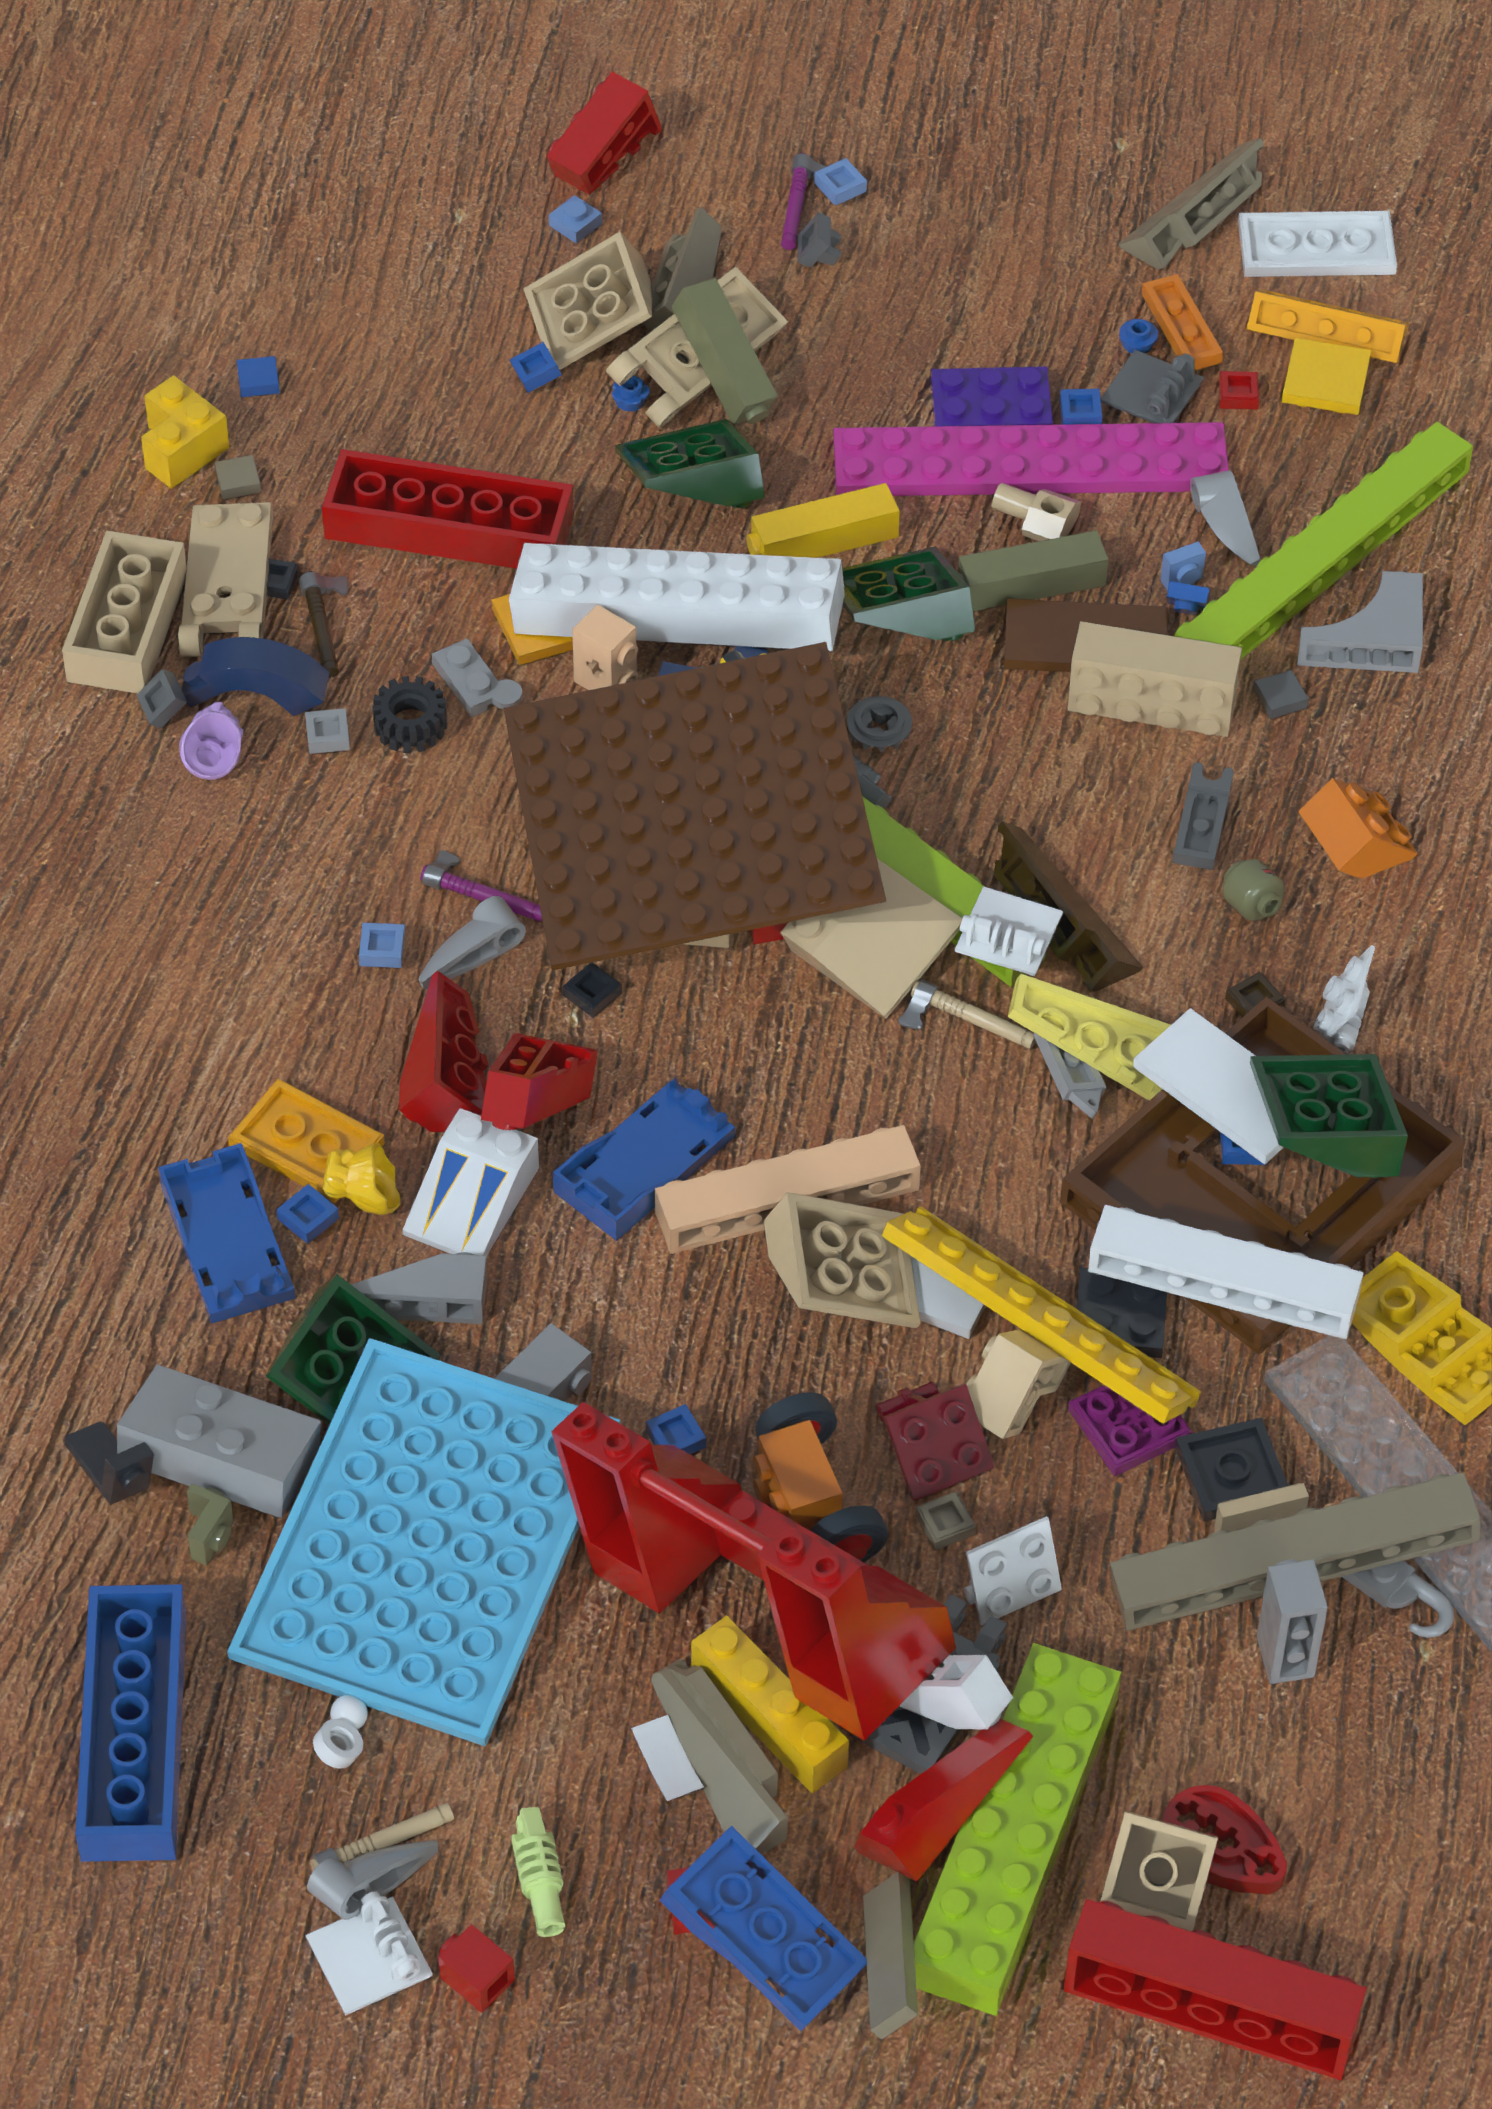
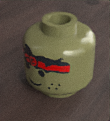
M1257 859L1238 861L1225 873L1223 897L1243 918L1257 921L1271 917L1278 912L1282 905L1285 884L1263 861Z

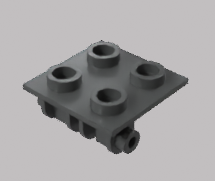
M1134 350L1100 400L1104 404L1152 423H1175L1204 381V377L1195 374V360L1189 354L1176 356L1172 364Z

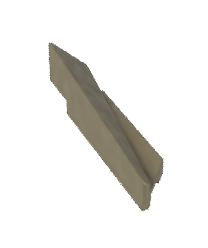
M1260 137L1238 146L1118 244L1119 247L1159 270L1169 263L1182 244L1185 248L1196 245L1261 186L1262 173L1256 171L1257 151L1264 147L1262 138Z

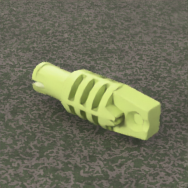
M539 1807L521 1808L520 1815L516 1819L517 1834H513L511 1837L518 1877L521 1883V1892L527 1899L531 1900L538 1936H556L564 1931L565 1921L559 1899L563 1878L555 1849V1840L552 1832L545 1831Z

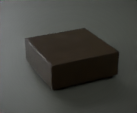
M1261 972L1227 989L1225 997L1242 1018L1265 997L1284 1007L1286 1001Z

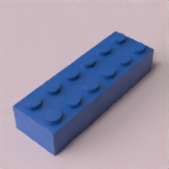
M182 1584L89 1586L75 1834L81 1862L176 1860L187 1615Z

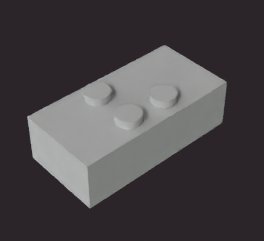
M157 1364L117 1424V1454L145 1442L154 1454L151 1473L188 1486L195 1484L204 1489L207 1487L217 1489L233 1502L283 1518L302 1487L320 1448L321 1421Z

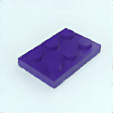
M1047 366L931 369L934 427L1053 425Z

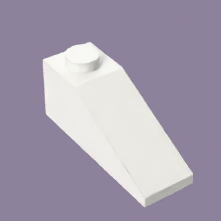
M949 1655L905 1699L900 1707L954 1729L982 1730L989 1729V1727L999 1721L1001 1712L1013 1697L986 1655Z

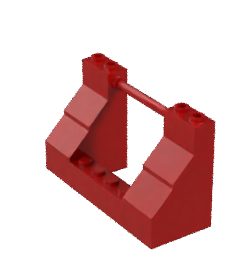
M582 1402L551 1431L594 1574L659 1614L720 1555L764 1580L794 1697L865 1741L956 1649L946 1606L879 1566L863 1563L742 1491L739 1483L677 1446L651 1445L649 1440L585 1402Z

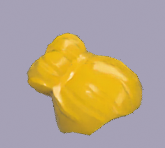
M381 1144L369 1145L358 1152L352 1149H337L328 1154L323 1189L329 1197L336 1199L346 1197L351 1199L363 1211L377 1215L392 1213L401 1205L400 1195L395 1182V1166L386 1157Z

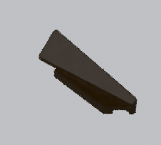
M1002 821L998 825V832L1003 835L1002 859L995 860L994 875L1008 894L1063 911L1049 943V947L1058 959L1069 962L1072 958L1087 987L1093 992L1140 972L1143 966L1027 833L1018 826Z

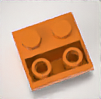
M1332 778L1298 811L1336 868L1346 874L1363 879L1412 860L1418 855L1409 841L1412 836L1408 829L1399 821L1394 820L1390 814L1391 805L1387 799L1377 791L1370 793L1363 790L1354 782L1347 784Z

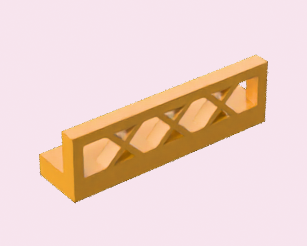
M1259 289L1254 294L1247 329L1292 340L1300 338L1371 350L1372 358L1397 363L1404 335L1408 333L1410 322Z

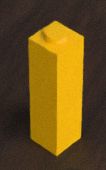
M887 483L752 516L751 534L746 535L747 546L750 555L819 558L898 538L900 510Z

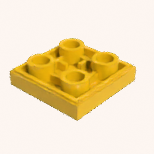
M1295 338L1284 385L1282 403L1359 415L1371 350Z

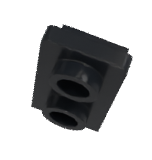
M101 1421L65 1437V1446L110 1505L149 1488L154 1454L145 1442L117 1454V1439L105 1423Z

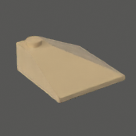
M621 232L523 288L540 341L545 343L559 370L652 317L651 281L641 254Z
M877 859L886 902L791 921L780 933L793 953L887 1019L959 932L962 918Z
M787 1192L765 1218L764 1227L769 1259L798 1308L911 1328H918L921 1324L911 1257L882 1237L887 1222L904 1213Z

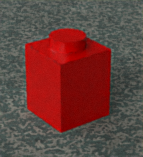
M472 1924L461 1935L456 1933L449 1937L439 1951L440 1978L481 2013L515 1981L514 1959Z

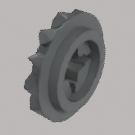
M883 696L865 698L857 702L848 713L847 729L850 731L851 739L854 742H861L865 750L873 746L878 747L882 753L885 747L892 746L898 749L902 740L909 739L912 727L911 714L902 703L895 699ZM872 720L880 725L886 723V731L879 727L872 729Z

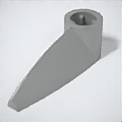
M1227 470L1191 478V496L1196 511L1202 512L1211 529L1232 552L1250 565L1257 566L1260 562L1259 552L1232 471Z
M492 896L485 899L475 908L472 920L449 937L431 957L418 979L424 990L428 989L431 977L437 970L449 979H453L504 954L522 941L526 934V928L502 897Z
M430 1840L390 1846L358 1856L343 1864L336 1858L325 1859L312 1872L307 1884L308 1891L341 1918L351 1919L361 1913V1908L363 1907L361 1900L365 1895L377 1891L380 1896L388 1894L438 1853L439 1842Z

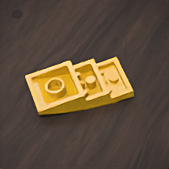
M1398 1251L1366 1274L1362 1279L1360 1295L1352 1324L1396 1369L1431 1400L1464 1425L1468 1424L1492 1404V1328L1461 1307L1460 1294Z

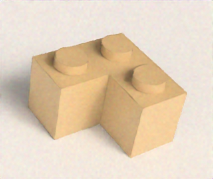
M1021 1329L993 1336L983 1350L982 1358L985 1361L979 1373L974 1374L966 1383L980 1425L1002 1439L1019 1435L1039 1396L1056 1392L1071 1362Z

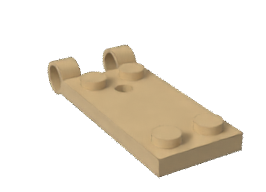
M734 267L718 280L754 351L758 350L785 328L788 321L737 267ZM675 314L630 349L619 355L606 369V373L621 386L643 367L663 388L666 393L656 400L646 412V415L658 428L666 425L681 409L712 386ZM682 354L686 356L688 364L679 361L676 355Z
M271 502L193 505L182 625H179L178 631L181 657H199L203 655L204 633L239 632V637L263 638L269 573L268 559H270L273 523ZM223 594H231L229 597L226 598L219 597Z

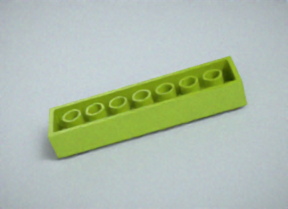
M1036 1643L1032 1644L1013 1692V1699L1007 1707L1003 1720L1028 1730L1033 1735V1738L957 1833L914 1942L917 1989L997 2016L1118 1701L1121 1680L1120 1671Z

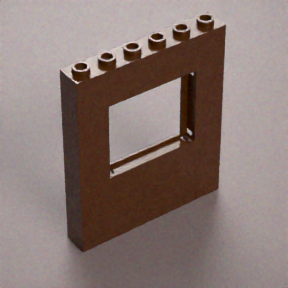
M1268 997L1260 1001L1225 1033L1255 1056L1348 1055V1053H1343L1328 1042L1322 1033L1310 1029L1295 1018L1289 1009L1277 1005ZM1387 1081L1408 1135L1399 1176L1369 1178L1351 1175L1295 1227L1194 1152L1217 1129L1162 1089L1062 1178L1060 1203L1095 1230H1097L1104 1206L1109 1205L1116 1208H1129L1139 1214L1158 1219H1171L1181 1225L1200 1230H1213L1223 1236L1246 1242L1255 1241L1269 1248L1288 1253H1301L1311 1259L1330 1264H1343L1352 1268L1460 1167L1465 1141L1460 1138L1454 1129L1442 1125L1428 1115L1421 1105L1409 1101L1395 1091ZM1186 1154L1189 1156L1187 1157V1162L1183 1159ZM1290 1232L1295 1235L1291 1240L1289 1238ZM1184 1297L1258 1355L1290 1326L1286 1323Z

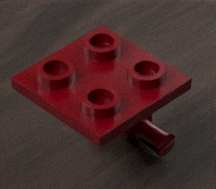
M930 1381L913 1390L907 1387L897 1392L898 1396L875 1404L879 1419L883 1422L885 1421L911 1500H919L995 1468L967 1384L963 1383L939 1393L935 1383Z

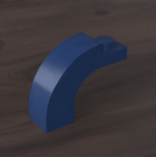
M233 637L213 641L205 645L202 660L194 662L186 668L183 676L182 692L187 701L186 704L189 707H193L224 692L233 690L252 691L273 699L291 715L296 716L324 703L330 672L311 656L284 643L263 638Z

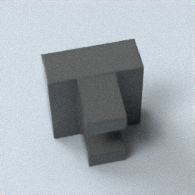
M818 212L798 234L797 262L810 268L816 261L833 266L841 257V251L834 248L841 241V234L831 229V217Z

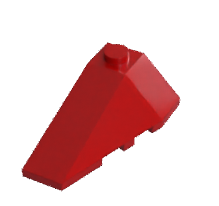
M438 970L432 975L400 1079L399 1110L408 1120L417 1122L429 1132H445L460 1108L479 1116L482 1115L486 1089V1079L483 1071L489 1067L486 1055L479 1053L474 1037L480 1031L469 993Z
M999 1719L989 1729H982L889 1796L859 1833L854 1849L859 1854L918 1881L1033 1738V1735L1028 1730L1003 1719Z

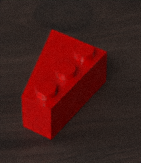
M612 71L605 81L600 82L596 86L592 98L585 107L576 112L570 126L561 138L556 139L550 146L546 158L554 176L590 195L619 169L617 161L627 152L634 156L641 149L639 142L646 135L651 133L656 136L663 130L648 90Z
M514 1033L488 1070L481 1120L492 1122V1125L498 1129L516 1130L518 1128H526L591 1097L598 1050Z

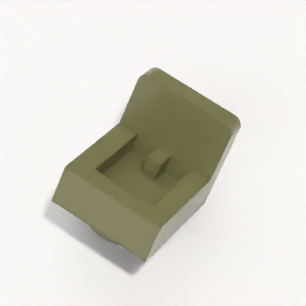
M191 1484L187 1490L189 1511L199 1518L187 1535L191 1559L207 1566L215 1552H222L229 1541L231 1527L234 1524L231 1500L217 1489L211 1487L204 1489Z

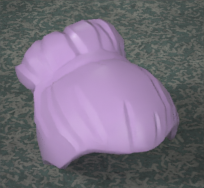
M215 702L211 706L204 708V710L199 711L180 739L179 753L184 766L191 774L201 779L215 780L224 777L233 770L240 759L243 729L239 725V720L232 715L229 709L224 707L223 702Z

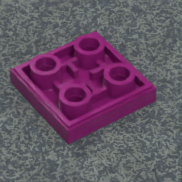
M1106 1385L1069 1401V1412L1114 1477L1175 1448L1177 1437L1192 1434L1191 1429L1181 1415L1163 1424Z

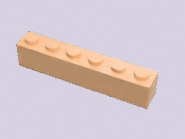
M904 1125L893 1128H880L870 1134L850 1139L840 1138L830 1144L811 1149H797L787 1155L767 1160H754L744 1166L728 1170H714L701 1177L685 1181H671L664 1186L655 1188V1214L669 1252L673 1254L765 1230V1218L787 1192L854 1205H864L919 1191L921 1165Z

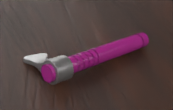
M805 153L795 155L791 166L793 177L781 246L786 250H792L796 247L807 179L815 178V172L827 167L817 163Z
M439 851L438 858L433 863L425 865L421 872L420 880L423 885L438 890L442 888L449 889L479 901H484L492 896H500L514 913L543 922L540 904L449 873L450 866L459 865L460 859L447 851Z

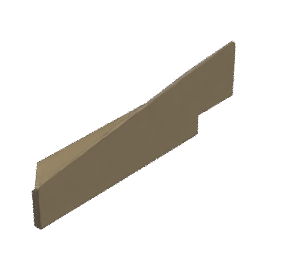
M702 207L694 212L688 233L683 236L675 233L666 244L651 285L652 317L642 322L648 330L652 329L653 331L675 314L671 306L684 287L713 279L721 226ZM682 354L676 355L679 361L688 364L686 356Z
M681 1658L655 1672L651 1678V1683L666 1714L670 1718L694 1771L704 1786V1793L723 1832L732 1825L760 1854L786 1841L788 1817L773 1799V1797L777 1796L778 1772L703 1668L697 1665L689 1668L684 1659Z

